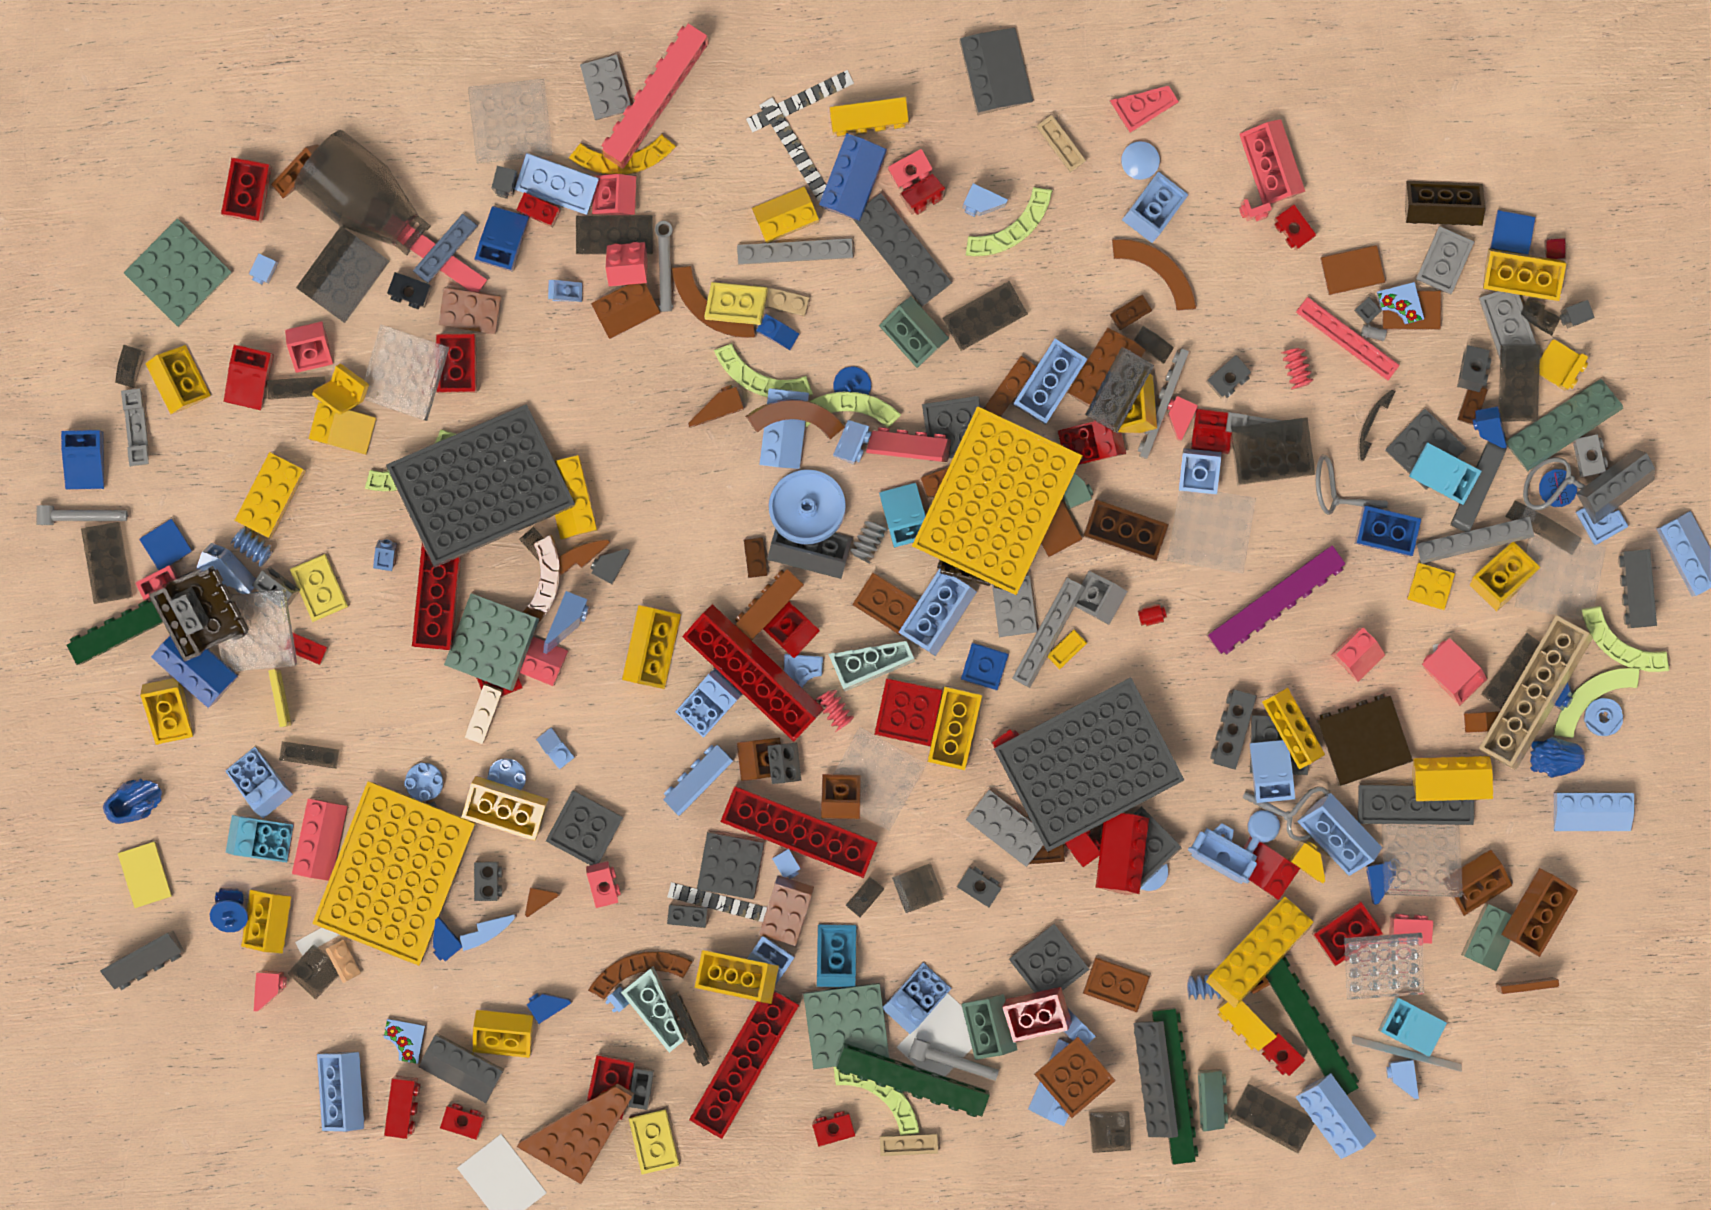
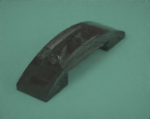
M1391 390L1384 394L1373 405L1364 419L1357 446L1359 461L1363 462L1372 445V443L1365 441L1379 408L1388 409L1396 391Z
M1516 500L1505 516L1511 521L1530 517L1535 534L1555 544L1556 547L1570 555H1573L1582 538Z

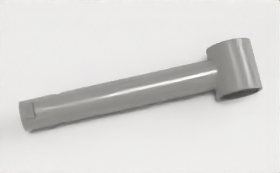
M660 221L655 226L659 243L661 296L659 308L661 312L672 311L674 306L672 305L670 260V236L672 235L673 228L669 222ZM665 224L669 227V233L661 235L658 229L661 225Z
M39 505L36 511V525H54V521L128 520L127 510H54V506Z
M914 1038L908 1057L925 1062L927 1058L996 1081L998 1069L930 1048L931 1043Z

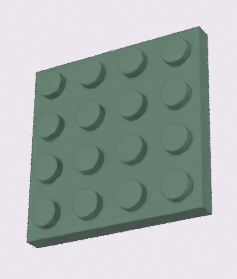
M176 219L127 268L124 274L179 327L232 272L179 219Z
M471 593L452 642V651L449 650L444 665L513 691L539 618Z
M880 983L803 993L813 1070L836 1067L843 1043L889 1058Z

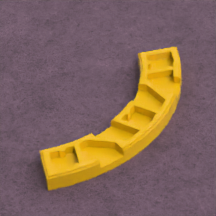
M661 134L649 146L634 153L624 169L605 158L602 153L593 151L581 143L569 156V159L579 166L596 173L627 175L656 165L666 158L676 146Z

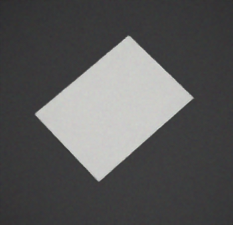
M947 993L919 1027L896 1047L916 1067L946 1076L954 1067L927 1058L925 1062L908 1056L914 1038L931 1043L930 1048L964 1058L972 1049L962 1006Z
M501 1134L457 1168L489 1210H526L546 1194V1191Z

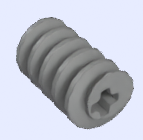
M865 521L864 524L868 528H861L864 535L857 536L861 542H854L857 549L851 548L850 551L855 557L870 564L871 562L867 557L874 558L871 551L878 550L874 544H881L878 537H884L885 535L881 530L887 531V529L874 522Z

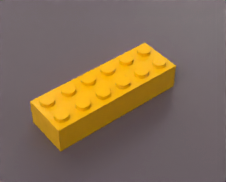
M1284 897L1210 974L1206 983L1235 1008L1305 935L1314 922L1287 897Z

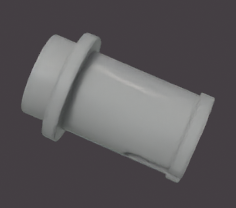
M1367 324L1363 325L1361 336H1364L1365 339L1369 337L1384 342L1387 330Z

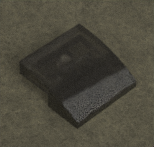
M931 863L892 877L905 913L944 899Z

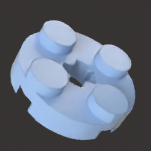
M1599 698L1594 700L1585 710L1584 722L1590 732L1598 736L1615 734L1623 723L1621 707L1612 699ZM1601 712H1602V714H1604V712H1606V713L1608 714V715H1607V718H1608V721H1607V722L1603 721V723H1602V722L1599 720V719H1600L1599 714H1600Z

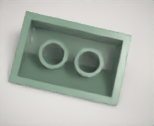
M912 296L901 303L879 325L916 368L949 340L948 336Z
M1485 903L1461 955L1497 971L1511 941L1501 934L1512 915Z
M1004 994L961 1004L975 1060L1001 1056L1018 1050L1016 1042L1012 1040L1004 1014Z
M1221 1069L1198 1070L1200 1128L1203 1132L1225 1129V1124H1228V1113L1224 1112V1105L1227 1104V1093H1223V1085H1226V1074H1222Z

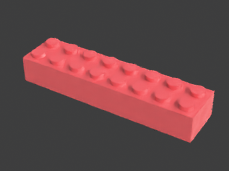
M689 23L686 27H681L677 34L678 39L676 42L670 43L666 50L668 53L665 58H660L657 62L655 73L649 74L645 80L646 86L644 89L638 90L634 97L635 102L633 105H628L623 113L625 117L621 122L618 121L612 129L614 133L602 143L604 157L622 169L629 162L709 44L707 35Z

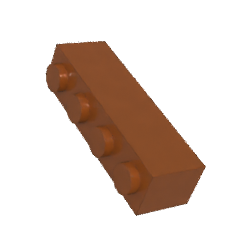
M781 569L774 577L776 581L772 586L768 583L761 591L763 595L759 599L755 597L748 605L750 609L746 613L742 611L736 617L735 621L737 623L735 626L751 641L804 586L788 569L785 572Z

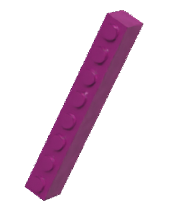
M1333 545L1328 547L1206 636L1219 654L1224 652L1227 655L1235 649L1233 645L1237 642L1244 643L1250 638L1249 634L1254 630L1259 632L1266 627L1265 622L1270 618L1274 621L1282 615L1280 611L1284 608L1289 610L1297 604L1295 600L1301 596L1304 599L1313 593L1311 590L1316 585L1321 587L1327 583V577L1331 574L1336 576L1344 570L1342 566L1346 563Z

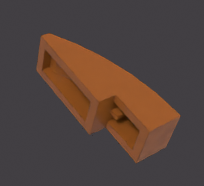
M609 540L595 541L576 547L559 557L560 574H565L576 563L583 568L611 543Z

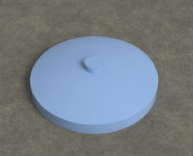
M800 470L785 476L774 487L769 499V514L773 526L784 538L799 544H814L832 536L841 526L846 511L844 494L839 484L829 475L816 470Z

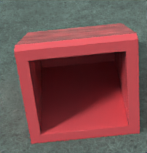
M1361 627L1357 628L1331 656L1359 682L1385 654L1378 642Z
M1450 638L1447 641H1442L1438 645L1437 650L1433 654L1426 656L1423 661L1424 663H1422L1426 672L1459 706L1487 681L1481 667Z

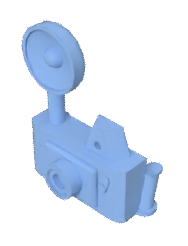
M1259 810L1249 818L1247 824L1252 840L1246 850L1232 843L1234 830L1224 824H1220L1213 831L1206 828L1204 833L1199 832L1192 847L1188 848V851L1192 853L1191 856L1228 878L1240 884L1243 882L1248 884L1250 882L1249 878L1257 866L1255 862L1257 856L1253 854L1259 842H1270L1277 837L1280 830V821L1270 811Z

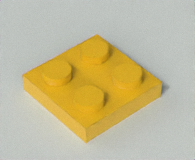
M1417 563L1407 600L1445 610L1455 573Z

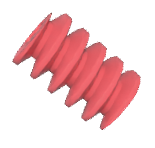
M1295 348L1281 352V354H1287L1283 361L1289 362L1285 369H1291L1287 373V376L1293 377L1289 380V383L1295 384L1291 390L1307 386L1314 381L1313 378H1307L1312 372L1305 371L1310 366L1307 363H1303L1308 358L1307 356H1301L1306 351L1305 349Z
M829 690L815 699V701L821 700L820 705L826 707L823 710V714L830 713L827 720H834L831 726H838L835 731L837 732L849 724L854 716H847L850 711L849 709L843 710V707L846 705L845 702L838 703L841 696L834 697L837 690Z

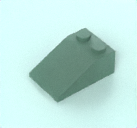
M1074 473L1063 497L1068 509H1072L1092 500L1093 492L1090 485H1086Z

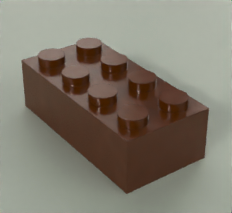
M1095 500L1083 537L1157 561L1169 524Z

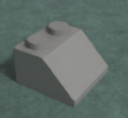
M1089 571L1081 584L1085 588L1075 607L1109 625L1128 591Z

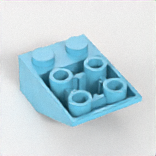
M1427 442L1409 477L1464 505L1482 471Z
M916 483L879 492L893 547L896 548L913 543L926 517Z
M232 815L225 853L287 863L293 824Z
M1395 997L1378 1031L1430 1057L1447 1023Z

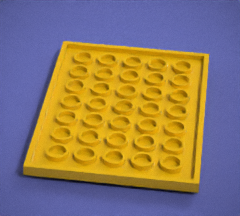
M977 406L912 547L1017 596L1082 455Z
M367 781L312 924L420 966L434 931L435 919L440 916L474 829L475 822L374 782Z

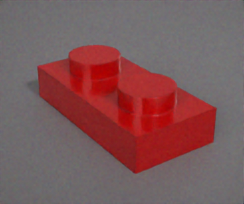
M292 632L284 650L321 665L328 647Z

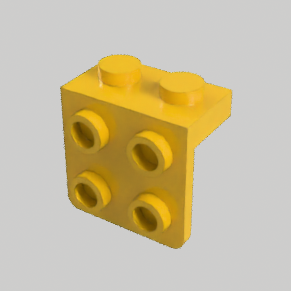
M1552 340L1534 367V372L1564 391L1569 388L1573 389L1578 381L1576 378L1578 373H1583L1588 365V362H1586L1588 356L1583 353L1578 354L1557 340Z
M340 363L335 366L331 380L314 389L312 395L335 413L343 414L364 401L369 384Z

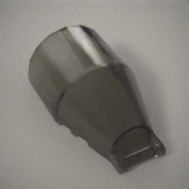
M343 130L336 131L322 142L304 164L296 178L295 190L339 226L395 246L405 255L410 253V248L423 232L431 227L418 215L389 167ZM418 222L420 224L406 243L402 245L400 243L414 224Z

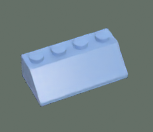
M769 388L767 405L784 399L808 401L809 393ZM789 419L766 426L763 432L759 465L800 469L806 421Z
M1691 511L1656 528L1691 596H1697L1711 588V549Z
M941 569L938 570L899 631L901 635L934 656L937 655L977 591L956 577L940 574Z
M718 744L715 747L711 745L704 752L706 756L702 760L698 758L690 766L693 770L689 774L684 772L677 780L679 784L675 788L671 786L664 793L666 797L663 800L678 816L734 761Z
M1332 793L1318 800L1297 821L1348 876L1372 863L1382 849L1381 845Z
M1554 793V831H1631L1634 817V793Z
M1058 1039L1050 1059L1069 1043ZM1039 1082L1028 1110L1065 1126L1069 1115L1043 1084Z
M359 1052L317 1054L322 1131L347 1132L364 1129Z

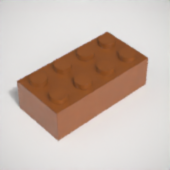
M1107 328L1067 393L1077 401L1106 416L1146 350L1135 341Z
M1539 868L1501 935L1540 957L1578 890L1553 874Z

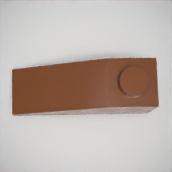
M318 144L307 146L271 185L284 199L314 175L329 160V157Z
M732 385L721 388L722 392L717 393L688 423L689 428L744 410L737 387L733 388Z

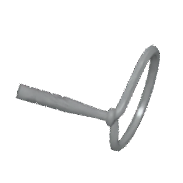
M1327 455L1320 456L1317 463L1315 481L1318 501L1325 514H1332L1336 505L1338 506L1339 504L1387 508V500L1340 499L1336 494L1331 460ZM1324 460L1329 471L1331 496L1333 498L1329 510L1324 504L1321 493L1320 477Z
M1560 457L1548 458L1529 472L1524 483L1523 498L1528 508L1542 510L1549 507L1568 484H1574L1580 490L1586 485L1575 480V477L1571 475V466L1565 459ZM1548 463H1563L1567 469L1566 477L1553 496L1541 505L1531 504L1528 498V486L1534 473Z
M1318 786L1310 789L1291 812H1284L1269 802L1256 803L1255 796L1248 792L1244 793L1243 799L1283 816L1287 821L1289 837L1296 841H1305L1312 838L1310 834L1295 836L1291 830L1292 816L1298 812L1313 793L1322 791L1326 796L1329 794V791L1324 787Z

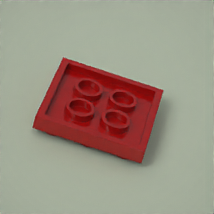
M886 678L874 735L931 747L942 690Z

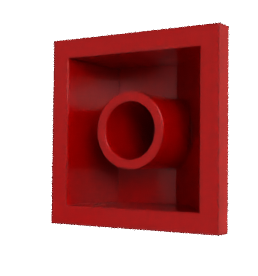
M790 602L763 628L793 658L820 632Z

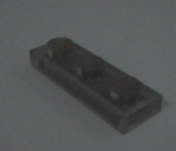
M321 376L267 380L268 399L314 397L312 395L313 390L325 384L326 378Z
M282 741L279 760L337 769L340 750Z

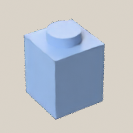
M258 253L249 275L253 276V281L261 285L264 282L269 284L278 262Z
M790 849L772 858L783 877L791 879L799 874L798 870L801 868Z

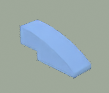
M512 914L477 923L478 931L460 936L463 951L486 943L500 934L513 922L516 915Z

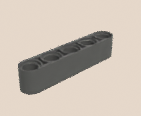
M1489 441L1487 442L1476 466L1482 472L1464 505L1459 503L1450 526L1463 532L1471 530L1507 448H1501Z

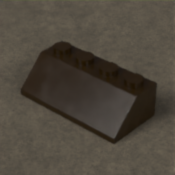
M1406 181V223L1483 226L1485 214L1483 184Z

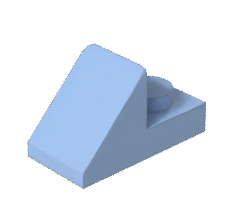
M549 280L548 299L557 302H582V283Z
M552 728L536 739L544 752L548 754L559 769L575 758Z

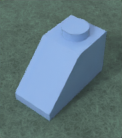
M1068 1009L1072 1023L1069 1029L1064 1032L1072 1040L1078 1036L1087 1046L1096 1036Z
M1406 1059L1389 1062V1067H1386L1387 1078H1391L1394 1084L1414 1099H1419L1414 1060Z

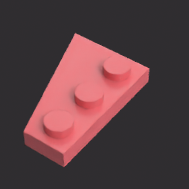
M1165 86L1110 100V103L1129 133L1173 107L1179 101L1170 87Z

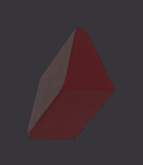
M1565 238L1544 241L1546 258H1566Z

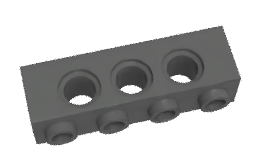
M1234 689L1232 693H1228L1226 703L1229 705L1227 711H1223L1220 721L1223 722L1221 730L1218 729L1215 738L1218 744L1216 748L1212 749L1210 759H1213V764L1236 770L1256 695ZM1236 705H1240L1243 709L1240 716L1233 714L1232 710ZM1232 723L1237 726V732L1233 735L1227 731L1228 725ZM1225 742H1229L1232 745V750L1229 753H1225L1222 750V745Z

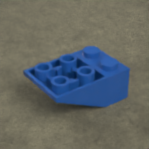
M492 206L474 258L475 261L513 272L529 217Z
M101 430L61 431L65 489H104V432Z

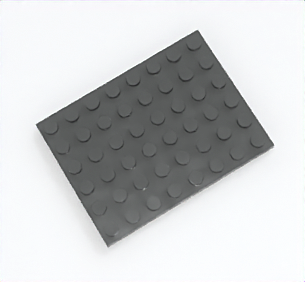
M527 404L386 464V468L434 568L575 506Z
M1131 677L994 748L1047 852L1184 781Z

